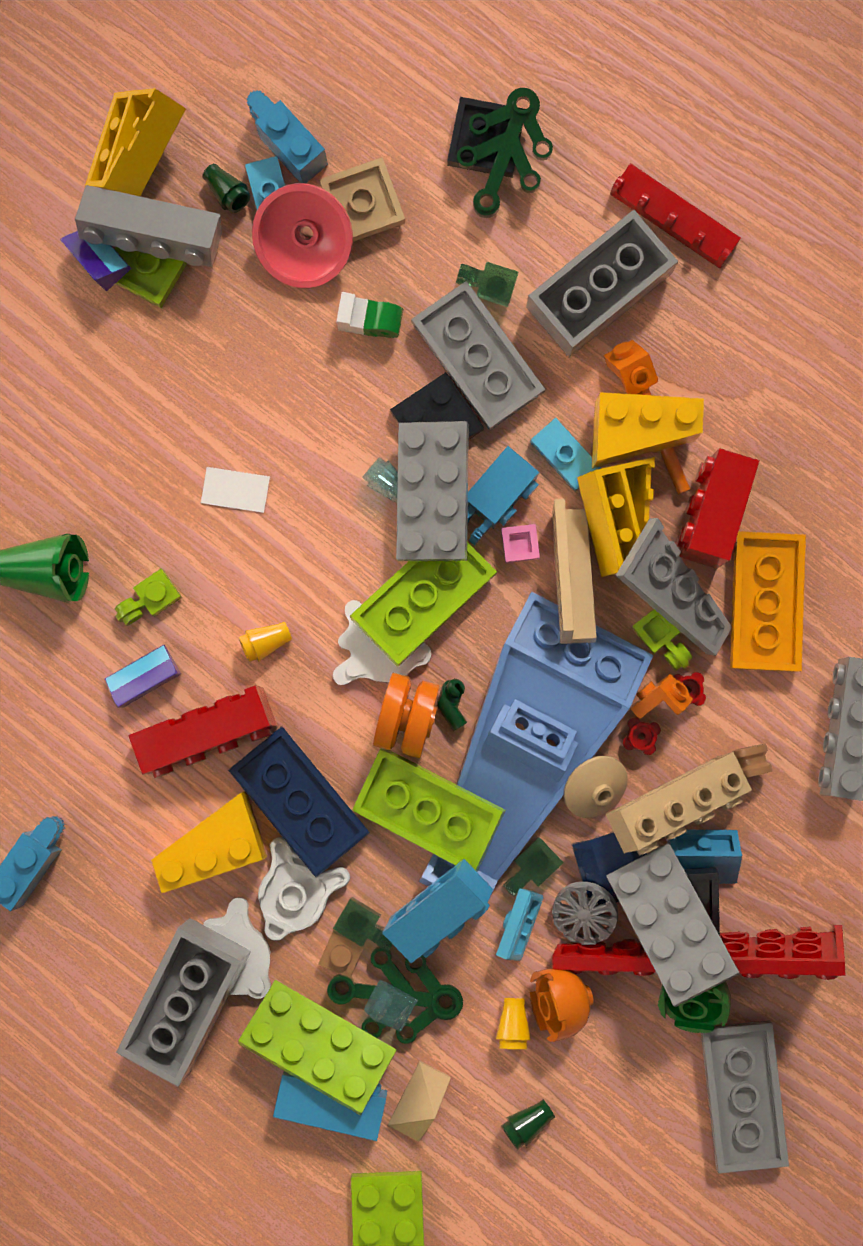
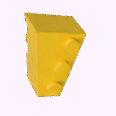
M156 88L114 93L85 186L89 185L141 196L186 108Z
M600 392L594 407L592 469L619 460L631 459L634 456L649 452H657L695 442L703 433L704 398Z
M655 457L597 469L577 477L601 577L618 572L649 520L650 501L653 500L654 489H650L651 469L655 468Z
M241 792L151 859L161 893L261 861L267 857L247 793Z

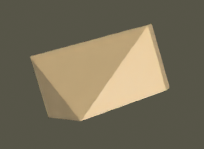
M419 1061L388 1126L419 1142L436 1117L451 1077Z

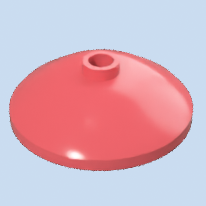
M295 183L275 190L260 204L253 220L252 240L259 261L274 278L289 286L312 288L329 282L345 267L352 251L353 230L346 210L331 193L315 185ZM304 227L311 228L313 232L312 238H308L303 234Z

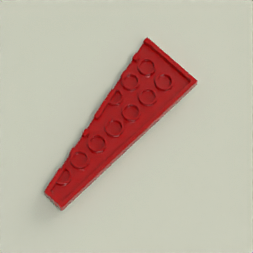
M833 925V932L819 933L813 932L810 926L800 927L799 932L785 935L777 929L761 931L757 933L756 937H749V933L740 931L720 933V938L743 977L759 978L763 974H774L784 979H795L800 977V975H815L819 979L832 980L838 976H846L842 925ZM624 939L614 943L613 947H606L605 942H597L595 945H582V943L557 944L552 956L554 970H569L574 974H580L583 971H598L601 975H614L619 971L633 972V974L638 976H649L656 972L643 946L636 942L635 939Z

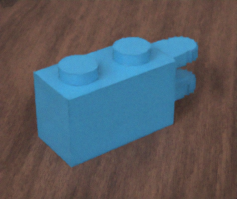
M253 90L252 93L250 92V95H247L250 115L255 119L259 138L300 183L306 184L328 165L323 146L281 100L274 104L265 96V93L258 90Z
M509 446L505 448L468 491V523L474 514L484 521L471 534L469 541L474 546L491 527L494 529L499 522L504 526L517 511L513 507L521 497L527 500L539 486L535 481L539 471Z
M46 817V819L44 818L40 821V825H37L34 830L23 832L1 863L0 904L10 912L21 908L61 852L62 849L55 844L62 836L63 830L66 829V824H64L62 817Z

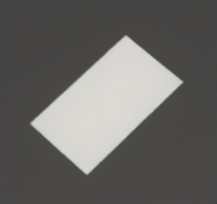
M207 467L201 503L264 513L270 476Z

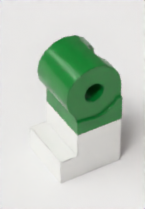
M342 292L336 320L338 330L373 337L397 338L400 333L404 309L393 303L356 297L355 294Z

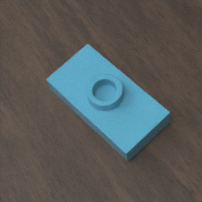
M277 156L245 164L257 210L267 196L285 186Z
M557 418L553 419L530 440V443L574 491L579 489L577 477L601 469V467L592 469V457Z
M519 889L513 908L508 912L503 923L505 931L496 953L497 956L506 960H522L544 898L542 894L531 890Z

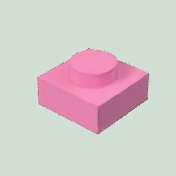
M536 524L501 528L505 563L540 559Z

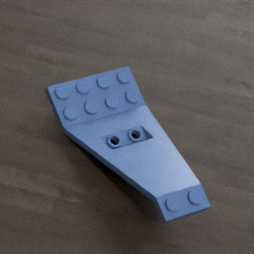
M534 592L530 593L501 649L456 784L506 810L477 872L493 890L498 880L562 798L565 784L571 773L580 764L595 755L630 709L654 656L597 625L596 642L560 644L558 605ZM515 723L522 724L525 730L517 728ZM547 739L554 741L556 746L549 745ZM433 854L419 882L429 887L455 865Z

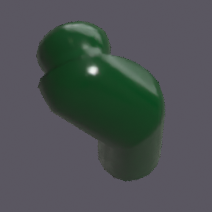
M455 678L447 680L442 685L437 701L439 711L453 732L467 723L458 709L465 686L461 680Z

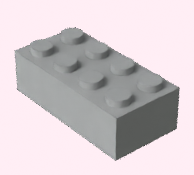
M633 210L529 294L526 308L570 358L673 273L678 260L637 212Z
M191 918L178 927L116 1053L179 1087L190 1074L251 951Z

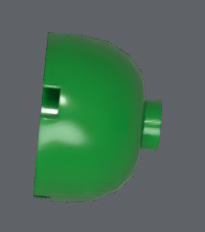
M726 981L677 1007L673 1006L662 984L658 1000V1007L664 1018H666L667 1014L675 1020V1027L692 1033L713 1032L715 1025L721 1023L723 1027L727 1023L731 1006V994Z

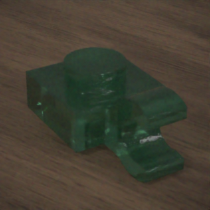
M486 262L484 271L461 264L456 283L461 285L467 281L471 287H478L477 296L480 299L508 307L519 272L490 262Z
M538 837L514 860L520 870L509 878L503 886L512 896H515L519 889H522L530 880L539 887L564 862Z
M351 897L333 929L361 947L364 946L367 939H370L387 951L393 945L382 934L385 927L377 924L381 914Z

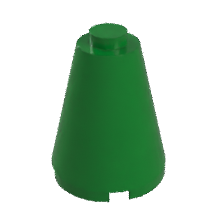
M63 534L0 550V585L66 603L79 601L84 596L89 581V572H83V561H89L87 547L79 535Z

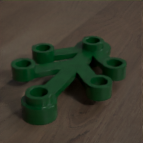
M518 88L512 91L507 98L506 106L486 115L477 113L470 118L469 130L476 137H482L487 134L489 128L510 120L505 133L475 147L464 146L457 153L459 166L464 169H471L476 165L477 161L498 152L485 188L479 190L473 199L474 210L480 217L490 218L499 211L500 198L497 193L511 157L520 175L522 190L527 193H533L540 186V175L532 170L518 138L523 124L533 143L532 153L537 160L544 161L550 158L553 145L548 138L544 137L536 119L540 109V101L537 94L529 88ZM519 100H527L529 107L526 110H520L516 105ZM476 120H482L486 126L483 130L478 131L473 128V123ZM539 144H545L548 146L549 151L541 155L536 151V147ZM470 152L474 156L473 160L470 163H464L461 160L463 153ZM527 176H533L537 183L533 187H528L524 184V179ZM484 196L492 198L493 204L490 207H483L480 200Z
M384 946L376 947L372 951L371 963L374 967L382 970L394 988L355 983L352 977L341 974L334 976L327 988L329 998L336 1004L349 1003L353 998L392 1003L378 1015L369 1016L362 1023L361 1029L369 1033L366 1030L367 1023L376 1022L378 1024L379 1030L376 1033H369L376 1038L381 1035L383 1028L413 1005L427 1007L412 1021L405 1020L397 1026V1039L404 1044L412 1043L416 1039L417 1034L435 1019L451 1020L457 1017L463 1007L461 992L453 985H441L426 965V958L423 955L420 956L422 965L419 968L411 967L407 959L405 960V965L408 971L418 975L429 992L415 991L392 961L391 951ZM379 951L385 952L388 956V960L383 964L375 960V954ZM339 982L347 983L349 991L345 994L338 993L336 984ZM445 995L451 997L453 1001L451 1006L446 1008L439 1004V999ZM402 1027H411L414 1032L413 1035L409 1038H404L400 1034Z

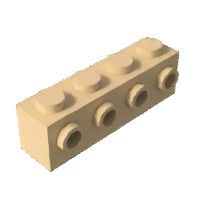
M734 752L717 756L607 813L606 817L623 852L637 851L639 855H642L657 848V840L665 836L670 840L687 832L685 825L693 821L698 825L715 817L713 811L722 806L723 810H727L743 802L740 796L752 789Z

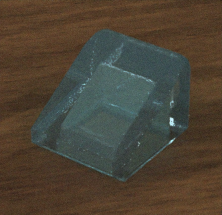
M380 980L370 996L364 1011L374 1021L402 1031L418 1000L391 984Z

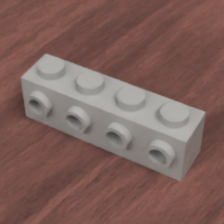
M89 185L85 186L75 217L79 238L91 244L102 243L119 247L128 252H144L160 259L171 258L185 261L192 266H213L222 235L221 217L218 213Z
M846 657L838 659V663L833 671V684H835L833 698H831L828 706L830 724L829 731L824 737L823 751L825 753L824 767L822 766L819 772L818 784L821 787L820 795L863 801V659Z

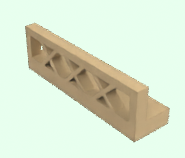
M554 499L552 525L560 644L596 642V625L585 509H565V499Z

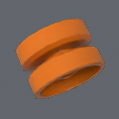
M392 672L379 715L373 746L391 750L396 744L399 731L405 732L401 746L403 754L421 758L425 740L430 738L438 707L434 706L440 685L422 681L417 687L414 700L408 699L412 684L410 677Z

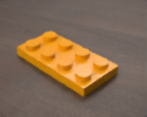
M738 532L734 545L730 669L802 672L806 534Z

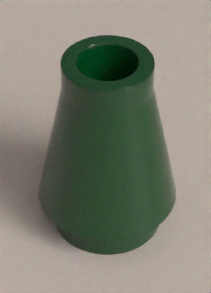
M211 164L204 170L202 178L209 185L223 210L237 213L247 205L250 200V193L247 191L248 187L245 183L221 169L217 164Z
M542 1099L537 1104L506 1117L508 1121L501 1125V1127L518 1150L524 1145L527 1148L545 1126L555 1118V1115L548 1104Z

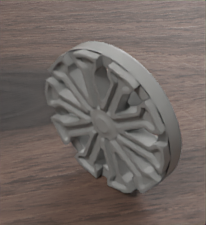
M575 882L569 884L558 893L553 904L554 924L564 934V937L571 942H579L582 945H595L597 942L607 940L615 930L618 921L616 901L606 889L595 883ZM587 890L592 891L593 895L591 898L586 897ZM575 891L579 899H576L571 892ZM604 898L606 903L599 905L597 903L598 900ZM561 900H565L569 905L562 904ZM610 912V913H612V915H611V916H608V915H604V914H602V913ZM559 913L567 914L568 916L560 917ZM575 923L571 929L566 926ZM601 924L608 925L609 927L604 928ZM581 927H583L584 935L578 934ZM591 928L597 933V935H592Z

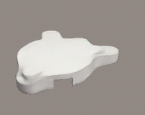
M351 600L346 604L345 614L349 620V627L339 637L338 644L341 648L349 650L351 655L349 659L335 668L333 672V679L338 685H346L359 678L389 683L392 672L406 676L416 667L426 665L430 661L431 650L428 645L423 643L397 667L350 619V615L362 604L357 600Z
M283 837L274 839L270 844L271 867L263 878L258 891V900L265 920L264 931L266 936L273 941H280L290 933L312 926L318 921L325 910L329 896L334 891L347 885L350 881V873L343 867L327 870L316 878Z
M237 897L229 903L225 916L210 918L203 925L251 951L230 995H249L255 999H261L266 996L271 987L269 979L271 951L262 933L254 928L250 921L247 900Z

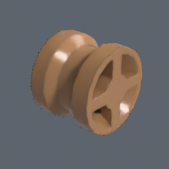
M766 744L732 751L746 778L773 771L772 765L766 760L765 754L768 751Z

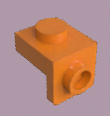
M633 339L616 345L612 351L603 355L607 367L621 379L626 394H638L658 382L650 354Z
M669 674L658 684L654 685L650 681L638 691L636 696L639 700L631 710L641 719L664 700L673 712L679 715L688 707L693 699L689 695L686 686Z

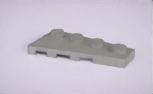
M650 518L615 576L707 655L716 656L732 626L711 595L704 593L697 582L699 578L694 570L687 568L679 556L681 551L675 542L669 541L662 531L664 526L658 518Z

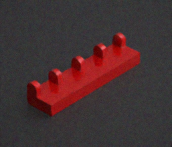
M631 163L612 186L611 196L632 210H635L639 215L719 269L741 239V237Z

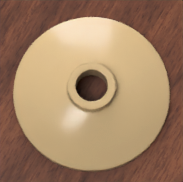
M610 756L593 757L580 764L571 773L565 784L564 801L568 809L576 816L582 818L597 817L611 810L620 801L627 787L628 777L625 767L617 759Z

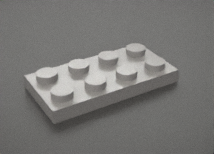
M467 281L411 319L415 329L489 431L545 392L541 382Z
M467 421L399 423L396 560L467 561L469 424Z
M670 843L606 875L674 1007L740 974Z
M768 1020L729 1024L723 1027L719 1025L715 1026L713 1032L701 1033L717 1172L720 1174L788 1167L789 1161L773 1023Z

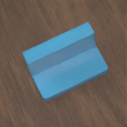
M686 829L687 832L670 840L667 839V844L670 843L683 869L716 867L719 873V884L737 883L742 861L737 830Z

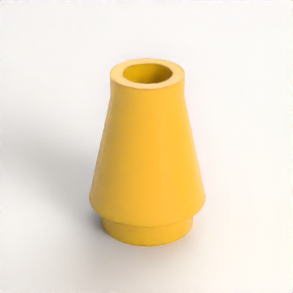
M285 622L245 630V635L238 637L249 662L256 659L260 662L285 643L292 641L290 631Z
M504 998L496 1039H499V1048L527 1049V1040L531 1039L524 998Z

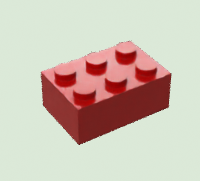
M719 448L712 456H707L704 463L701 462L695 478V482L700 483L699 489L696 490L695 495L692 494L690 496L685 514L690 515L689 522L686 523L685 527H681L676 541L677 547H680L681 553L679 556L681 558L716 569L730 561L760 460Z

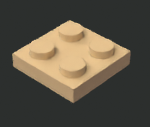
M383 157L319 179L321 188L331 193L346 210L352 225L353 242L405 224V217Z

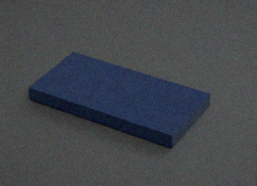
M282 726L228 770L316 878L370 833Z

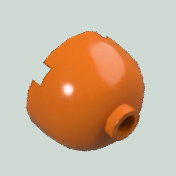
M551 968L534 972L530 982L536 981V991L530 992V1001L540 1031L548 1030L551 1036L546 1039L550 1042L564 1040L576 1035L587 1024L590 1006L593 1005V994L590 987L584 985L583 981L569 970H554Z

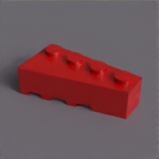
M254 685L244 689V695L226 696L216 700L213 703L214 706L209 708L207 706L196 708L182 714L179 719H168L128 735L142 775L152 773L154 778H158L174 772L172 767L174 764L185 761L186 766H190L206 760V752L218 749L219 754L238 748L237 741L250 736L251 741L254 742L270 736V729L276 727L277 724L264 688Z

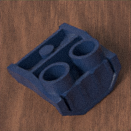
M614 831L603 836H596L591 840L571 844L582 882H591L603 887L613 896L616 903L620 901L606 875L647 855V853L639 855L637 851L624 853ZM587 890V897L591 898L593 895L592 891ZM604 898L599 899L597 903L600 905L606 903V900Z

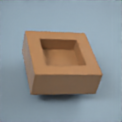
M333 930L319 965L351 978L365 944Z

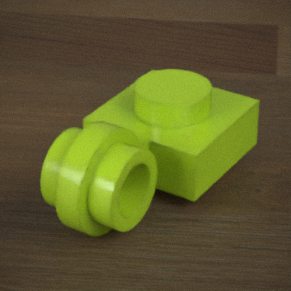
M161 568L133 587L140 599L134 602L132 597L119 603L114 608L117 612L115 617L119 622H124L128 626L143 616L141 609L144 607L155 617L181 599L182 596Z
M655 609L632 626V629L653 654L663 646L667 648L668 652L664 654V657L674 670L685 669L690 665L689 661L693 658L690 652L681 642L674 645L671 641L681 632Z

